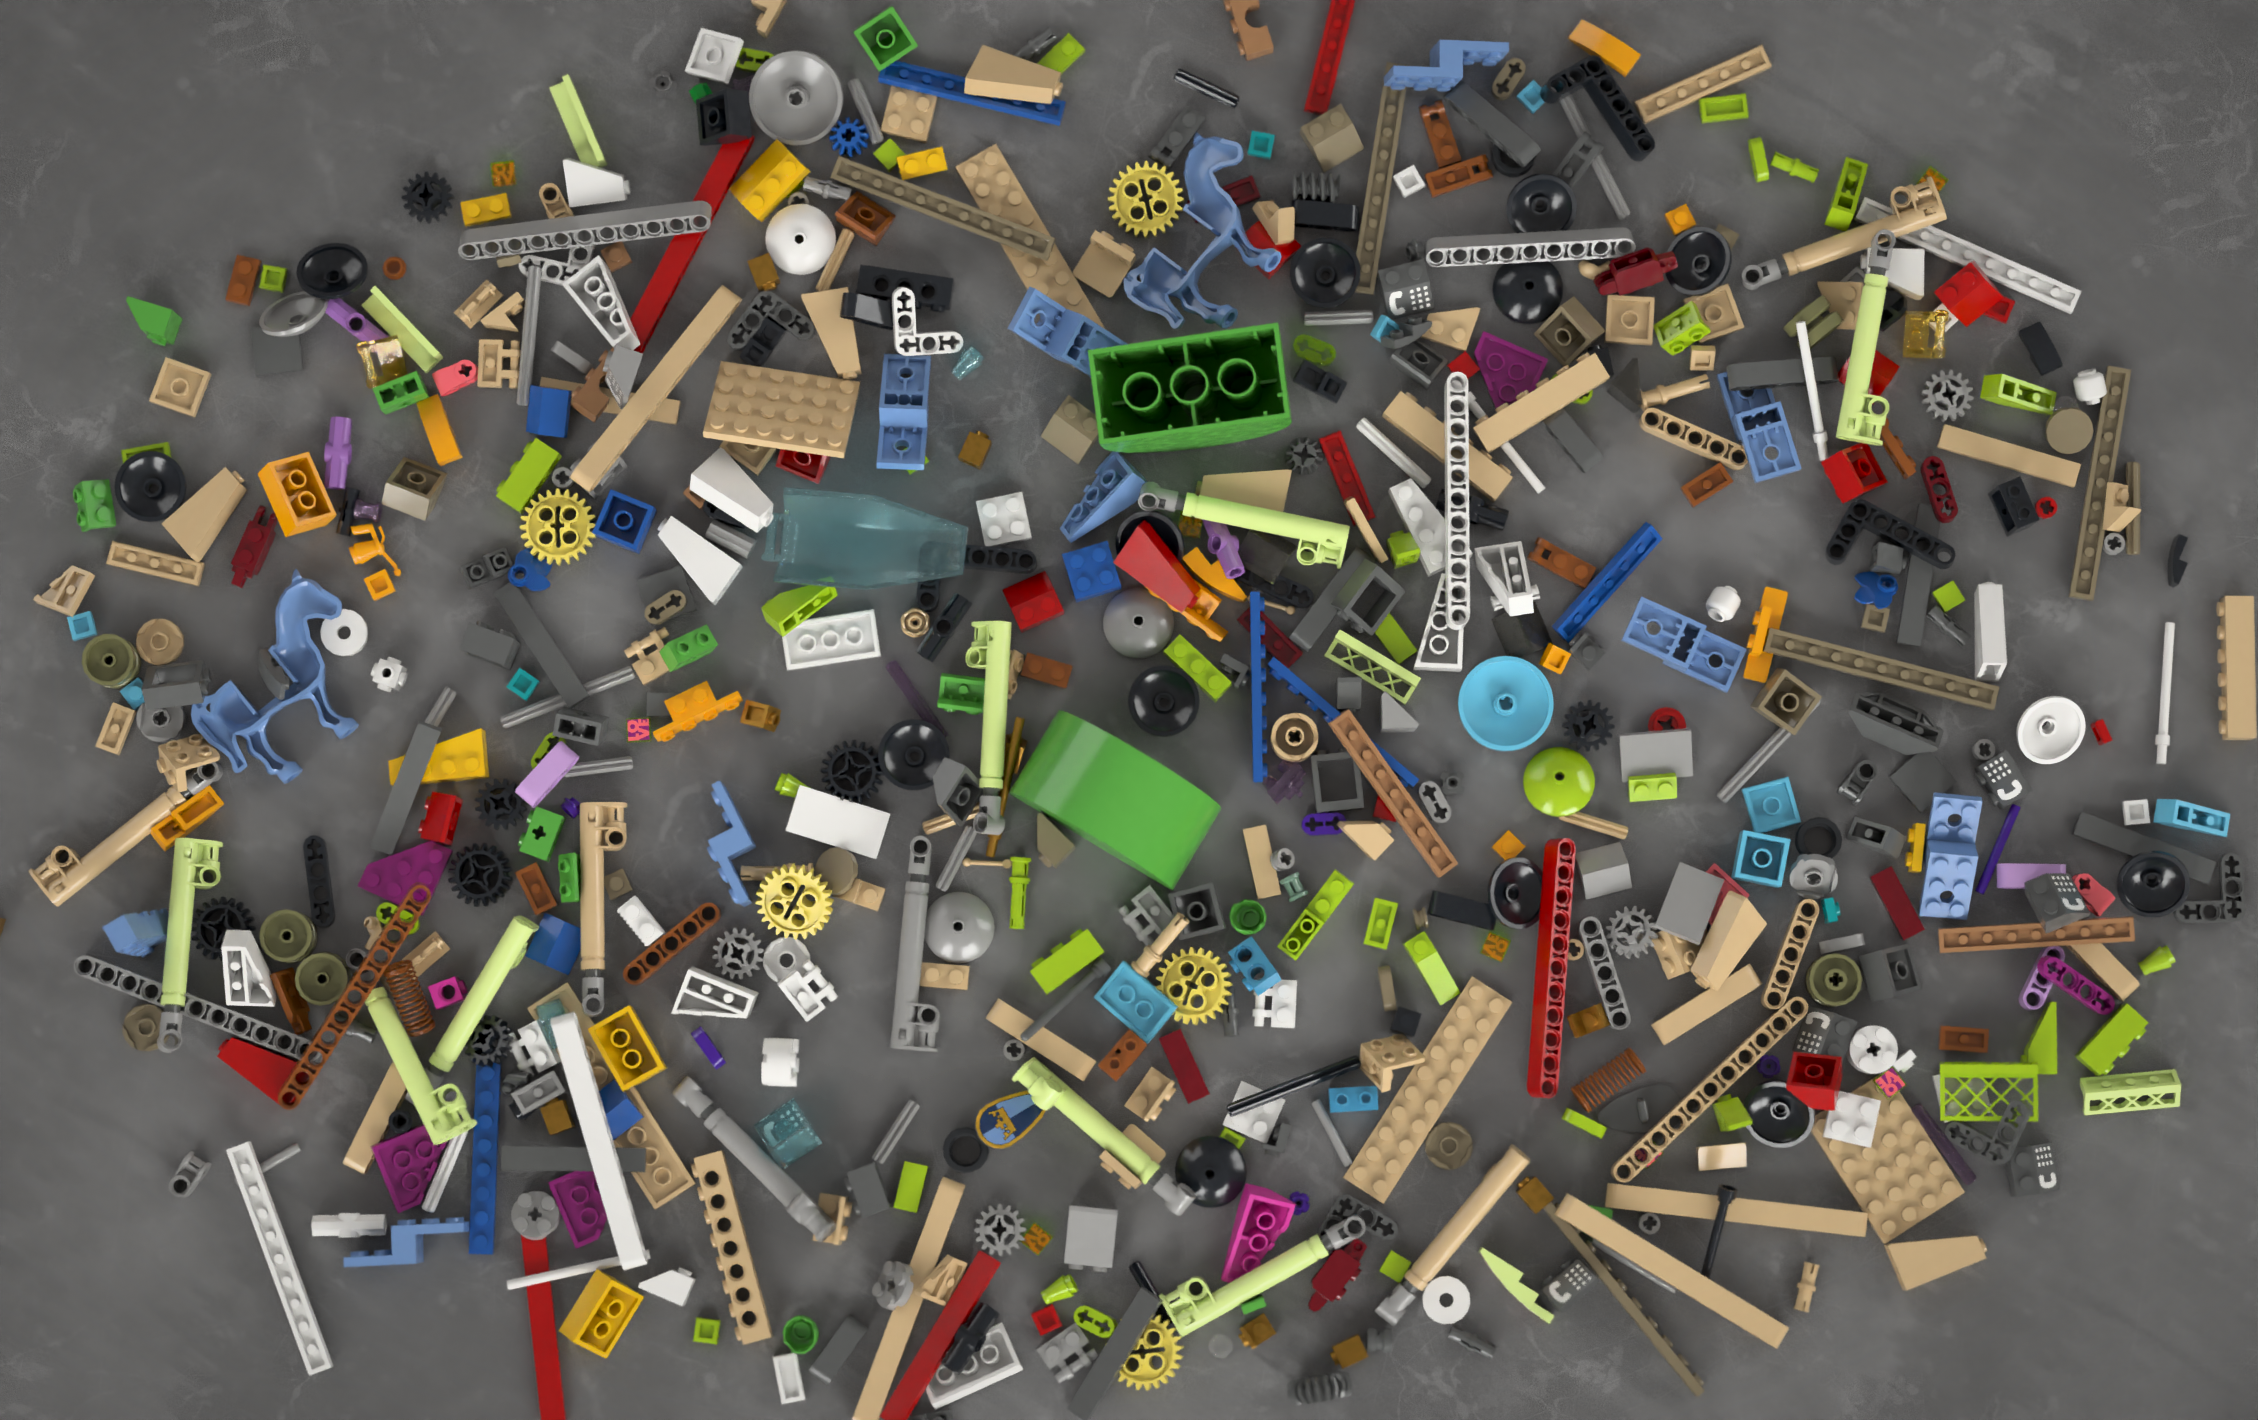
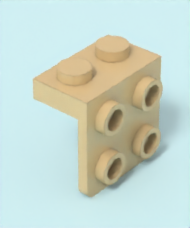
M1095 230L1090 238L1091 243L1075 267L1073 275L1076 279L1106 297L1111 298L1134 264L1136 254L1133 253L1134 249L1127 244L1122 243L1119 245L1114 242V237L1107 232L1102 231L1099 233Z
M193 734L190 737L172 740L158 746V770L160 773H164L168 784L173 785L178 793L187 790L185 770L220 760V754L201 734Z
M1705 929L1699 945L1664 931L1656 933L1658 938H1652V942L1655 944L1654 949L1668 980L1690 971L1708 934L1707 929Z
M1130 1124L1122 1132L1151 1157L1152 1161L1159 1164L1165 1158L1166 1152L1136 1125ZM1106 1150L1099 1156L1103 1160L1100 1165L1110 1174L1113 1171L1119 1174L1121 1177L1118 1181L1128 1190L1131 1187L1137 1190L1143 1183L1139 1180L1138 1176L1133 1175Z

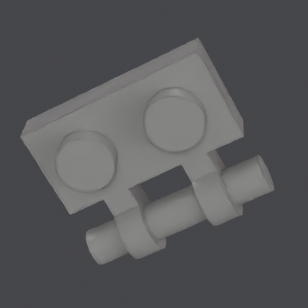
M1149 885L1131 899L1137 908L1131 912L1124 905L1118 910L1123 916L1122 920L1124 923L1131 926L1137 934L1136 938L1140 942L1143 941L1146 946L1152 945L1154 942L1150 934L1155 930L1160 935L1174 918L1173 913ZM1141 913L1150 923L1146 928L1136 919Z
M1073 1323L1036 1349L1049 1369H1052L1057 1364L1061 1368V1371L1054 1375L1059 1384L1065 1379L1070 1380L1074 1377L1075 1372L1084 1366L1087 1368L1092 1364L1091 1361L1099 1356L1094 1348L1085 1353L1082 1347L1089 1343V1340L1076 1323ZM1076 1352L1079 1358L1070 1365H1067L1064 1359Z

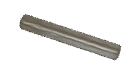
M2128 462L2126 463V485H2128L2129 498L2126 507L2140 509V463ZM2140 513L2126 526V554L2128 555L2140 554Z

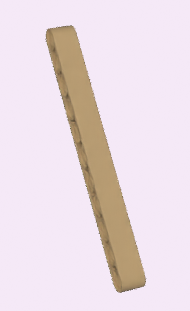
M724 285L715 292L578 464L570 479L588 492H591L735 312L742 298Z
M1793 997L1786 1000L1782 1007L1768 1017L1611 1167L1613 1179L1617 1182H1629L1806 1015L1808 1012L1806 1000L1802 997ZM1794 1001L1801 1005V1012L1798 1015L1792 1013L1790 1009L1791 1003ZM1775 1018H1780L1784 1022V1028L1781 1031H1777L1773 1027ZM1759 1034H1763L1767 1039L1764 1047H1759L1756 1043V1037ZM1742 1050L1747 1051L1750 1056L1746 1064L1740 1062L1738 1057ZM1725 1066L1732 1070V1077L1729 1080H1725L1721 1076V1070ZM1707 1083H1711L1715 1087V1093L1711 1097L1707 1096L1704 1092V1086ZM1690 1099L1695 1100L1698 1104V1109L1694 1113L1689 1112L1686 1106ZM1673 1115L1679 1117L1681 1122L1677 1129H1673L1669 1125V1120ZM1655 1132H1659L1663 1136V1142L1659 1146L1652 1142V1135ZM1638 1148L1646 1152V1159L1643 1162H1638L1634 1157V1153ZM1620 1165H1625L1629 1170L1628 1176L1624 1179L1620 1178L1617 1174V1168Z
M943 1177L909 1265L913 1270V1275H910V1282L914 1283L912 1293L905 1305L902 1307L897 1306L896 1310L892 1311L852 1420H879L924 1299L914 1294V1291L936 1267L964 1192L965 1184Z
M1607 1183L1605 1207L1715 1220L1720 1201H1718V1196ZM1736 1198L1728 1206L1725 1221L1866 1237L1868 1213Z
M1566 1194L1555 1215L1770 1346L1776 1349L1779 1347L1789 1328L1575 1197Z

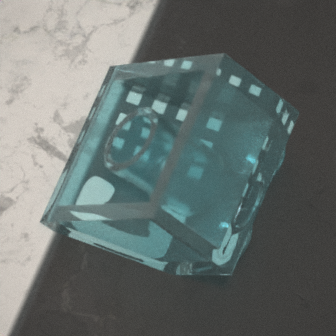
M794 1098L754 1124L769 1153L782 1170L822 1144L815 1129Z

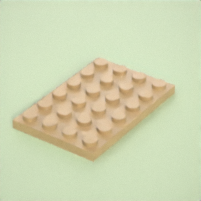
M721 361L703 430V437L844 458L859 395L860 382Z
M1887 1071L1881 1072L1850 1092V1094L1881 1101L1871 1148L1822 1137L1828 1110H1822L1815 1115V1122L1811 1130L1812 1135L1862 1212L1868 1213L1867 1220L1883 1244L1891 1241L1965 1193L1900 1091L1898 1090L1888 1098L1876 1083V1080Z

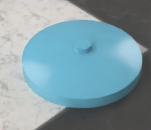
M1498 656L1481 662L1467 675L1459 691L1458 712L1465 730L1476 742L1496 751H1515L1529 746L1544 733L1553 714V694L1548 680L1536 666L1518 657Z

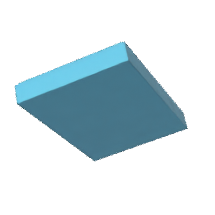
M1125 960L1121 962L1094 996L1099 1003L1147 1044L1178 1008L1174 1002L1145 977L1139 975Z

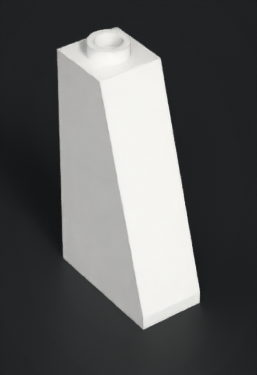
M721 447L691 474V491L755 532L760 531L764 526L767 527L772 522L773 503Z
M671 516L669 520L665 518L658 527V531H660L658 533L659 538L710 602L716 605L743 568L742 565Z
M1993 582L1978 584L1974 593L1975 681L1999 682L2007 665L2003 590L2001 584Z

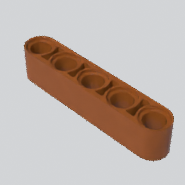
M710 902L699 906L624 968L623 977L625 981L632 985L644 983L720 920L721 911L719 907ZM708 907L715 909L716 914L712 920H706L703 916L704 910ZM690 922L695 923L697 926V931L693 935H687L685 932V926ZM675 937L678 940V947L670 951L666 947L667 940ZM656 952L660 960L658 964L651 966L648 963V956ZM633 968H639L641 971V976L636 981H632L629 977V972Z

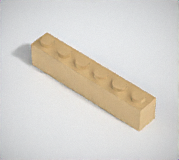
M1596 353L1582 355L1576 359L1578 363L1573 367L1564 366L1556 372L1558 376L1549 380L1547 377L1536 384L1537 389L1529 393L1526 390L1515 397L1517 399L1516 402L1511 405L1506 402L1496 408L1495 411L1497 413L1490 418L1485 415L1475 422L1477 426L1473 430L1487 453L1489 454L1609 380L1610 376Z
M1400 391L1384 411L1382 417L1445 465L1444 421L1442 423L1435 418L1436 413L1427 406L1422 408L1416 403L1418 400L1409 392L1404 394ZM1451 427V432L1454 435L1459 436L1454 432L1455 428ZM1469 439V484L1494 503L1513 478L1510 475L1511 471L1502 464L1498 466L1492 462V456L1482 449L1479 452L1472 446L1474 443ZM1456 449L1451 451V455L1455 459L1463 457L1461 451Z
M2224 596L2220 598V602H2217L2216 607L2217 616H2220L2217 638L2221 640V649H2218L2217 653L2218 663H2221V673L2218 674V686L2221 687L2222 696H2219L2218 708L2222 710V720L2219 721V733L2222 734V740H2252L2257 738L2254 596Z

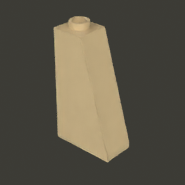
M982 45L966 76L964 93L1051 104L1054 97L1060 95L1063 83L1060 82L1061 72Z
M848 287L801 294L803 303L838 377H843V380L857 378V375L862 374L854 321L840 317L842 296L844 292H849Z
M226 467L223 468L162 523L179 545L197 563L202 560L247 491L242 484L245 480L236 470L231 472Z
M1292 470L1204 475L1203 481L1197 482L1195 494L1283 512Z
M1729 890L1690 969L1696 977L1695 982L1702 988L1707 989L1710 987L1718 991L1767 925L1747 897Z
M1975 1235L1897 1242L1884 1245L1901 1288L1905 1291L1986 1259L1985 1252H1987L1983 1239H1978V1236Z

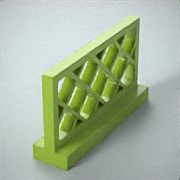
M1940 1062V1121H2001L2003 1116H1998L1991 1108L2001 1099L2009 1105L2010 1103L2004 1096L2013 1087L2023 1096L2021 1100L2024 1101L2026 1099L2033 1106V1116H2030L2028 1121H2038V1063ZM1945 1078H1956L1962 1085L1951 1094L1945 1088ZM1960 1078L1968 1079L1965 1082H1963ZM1973 1078H1980L1986 1084L1977 1094L1967 1085ZM1985 1078L1993 1079L1990 1082H1988ZM1997 1078H2005L2011 1084L2002 1094L1991 1085ZM2009 1078L2017 1079L2014 1082H2012ZM2022 1078H2033V1088L2025 1095L2016 1084ZM1964 1087L1974 1096L1965 1106L1955 1097ZM1988 1087L1999 1096L1990 1106L1979 1097ZM1945 1092L1950 1096L1946 1101ZM2031 1093H2033V1101L2028 1098ZM1951 1099L1962 1108L1956 1115H1945V1105ZM1976 1099L1987 1108L1981 1115H1973L1967 1109ZM2015 1107L2014 1110L2017 1112V1115H2018V1116L2021 1115V1114L2016 1110L2017 1107ZM1988 1111H1990L1993 1115H1985V1114H1986Z

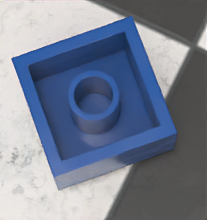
M610 489L592 533L600 539L639 554L657 510L654 506Z
M1108 541L1062 554L1076 603L1121 590L1120 580L1113 563Z

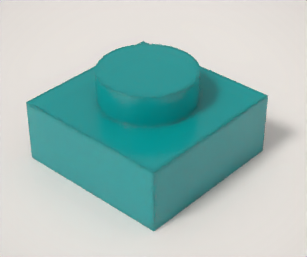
M1252 131L1247 155L1271 159L1275 135Z
M519 668L506 687L527 701L540 681Z
M1834 897L1821 900L1825 924L1838 921L1837 916H1840V907L1838 902H1834Z

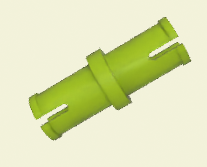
M1775 151L1770 166L1789 172L1788 175L1792 177L1796 175L1811 183H1814L1819 172L1818 168L1804 164L1798 158L1792 159L1782 155Z

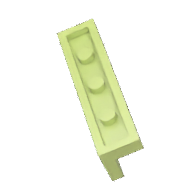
M569 74L562 76L564 82L549 87L580 162L602 168L607 165V162Z
M374 286L370 290L373 295L361 306L427 374L444 357L390 300Z
M1342 630L1338 631L1324 655L1379 690L1386 691L1391 697L1406 705L1421 680L1420 677ZM1337 643H1340L1347 648L1349 657L1339 659L1331 653ZM1351 651L1355 652L1358 655L1352 656ZM1363 657L1367 660L1369 669L1362 671L1355 669L1353 659ZM1350 660L1351 666L1344 661ZM1371 663L1378 667L1372 668ZM1383 669L1387 672L1389 681L1384 683L1375 681L1373 671ZM1370 672L1371 678L1364 673ZM1391 675H1393L1394 677H1396V678H1398V679L1392 680ZM1403 681L1411 686L1404 698L1395 693L1393 683ZM1390 684L1391 690L1385 687V685Z
M2176 1069L2080 1078L2084 1115L2180 1106L2181 1082ZM2174 1092L2173 1099L2160 1098L2165 1093ZM2142 1095L2150 1096L2146 1101L2139 1102L2137 1100ZM2120 1097L2126 1098V1100L2120 1104H2115L2113 1102ZM2100 1099L2103 1101L2098 1106H2090V1100Z

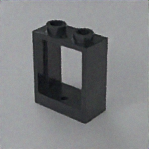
M2020 476L1998 485L1988 493L2007 537L2031 527L2040 520ZM2003 509L2007 511L2006 515L2002 514Z

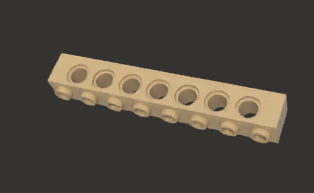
M724 1150L695 1157V1163L691 1164L694 1177H699L701 1184L700 1187H697L701 1201L705 1200L707 1210H704L705 1220L707 1224H711L713 1229L710 1239L713 1248H718L719 1256L716 1257L719 1271L723 1270L726 1279L722 1280L725 1294L730 1293L732 1303L728 1304L732 1318L736 1317L738 1326L735 1327L738 1341L742 1340L743 1345L773 1337ZM710 1171H715L719 1176V1180L715 1185H710L706 1180V1176ZM717 1194L722 1195L725 1199V1204L722 1208H716L713 1205L712 1200ZM724 1217L728 1218L731 1222V1228L726 1232L719 1228V1221ZM728 1241H733L737 1244V1252L733 1255L725 1251V1245ZM735 1264L743 1267L744 1273L740 1278H735L731 1274V1268ZM742 1287L750 1292V1297L747 1301H741L737 1296L738 1290ZM747 1311H752L756 1315V1321L752 1325L746 1324L743 1319Z

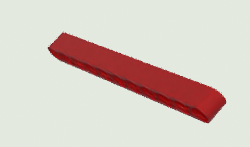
M753 135L751 138L737 143L722 144L693 201H705L710 204L712 208L711 223L754 143L755 136ZM708 229L702 232L674 235L630 319L640 341V345L633 351L643 354Z
M1569 838L1550 839L1544 848L1527 1075V1091L1534 1098H1552L1558 1091L1576 853L1575 844Z

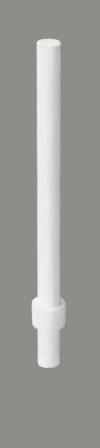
M1805 321L1796 322L1815 431L1812 434L1814 443H1817L1819 460L1823 461L1829 458L1826 444L1828 436L1827 431L1823 427Z
M1453 380L1450 383L1454 389L1462 388V384L1457 380ZM1470 391L1468 392V407L1480 419L1486 413L1475 401L1477 398ZM1507 442L1500 446L1538 494L1542 492L1545 486L1511 444Z
M2172 622L2165 623L2158 735L2155 737V745H2157L2156 764H2166L2167 746H2170L2168 724L2175 623Z
M649 1249L645 1250L647 1259H651ZM619 1256L506 1280L508 1290L575 1276L593 1272L596 1269L602 1270L620 1266L621 1262Z

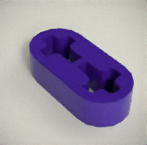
M1336 812L1308 814L1302 820L1301 826L1304 833L1310 836L1337 835L1343 831L1340 828L1334 830L1333 826H1326L1325 822H1332L1333 817H1338V821H1346L1344 815ZM1310 818H1314L1316 823L1323 822V826H1317L1315 831H1310V827H1306L1305 823H1309Z
M701 1026L691 1032V1035L716 1070L726 1064L725 1059Z

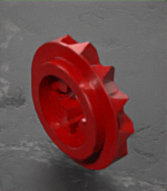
M1663 707L1656 710L1650 716L1648 730L1661 731L1663 727L1658 721L1665 723L1670 717L1672 718L1670 726L1673 729H1686V722L1678 710Z

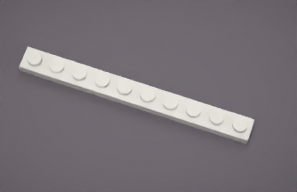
M1864 197L1854 220L1867 224L1890 216L1893 212L1891 208ZM1931 225L1897 237L1901 241L1924 249V251L1963 268L1971 261H1975L1989 279L2069 314L2073 312L2081 294V291Z
M248 1141L227 1149L226 1152L308 1375L310 1376L331 1368L333 1363L252 1143Z

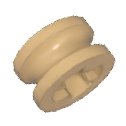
M1570 939L1569 944L1574 943L1575 947H1579V952H1576L1577 956L1573 957L1571 953H1568V960L1575 961L1582 957L1584 946L1579 940Z

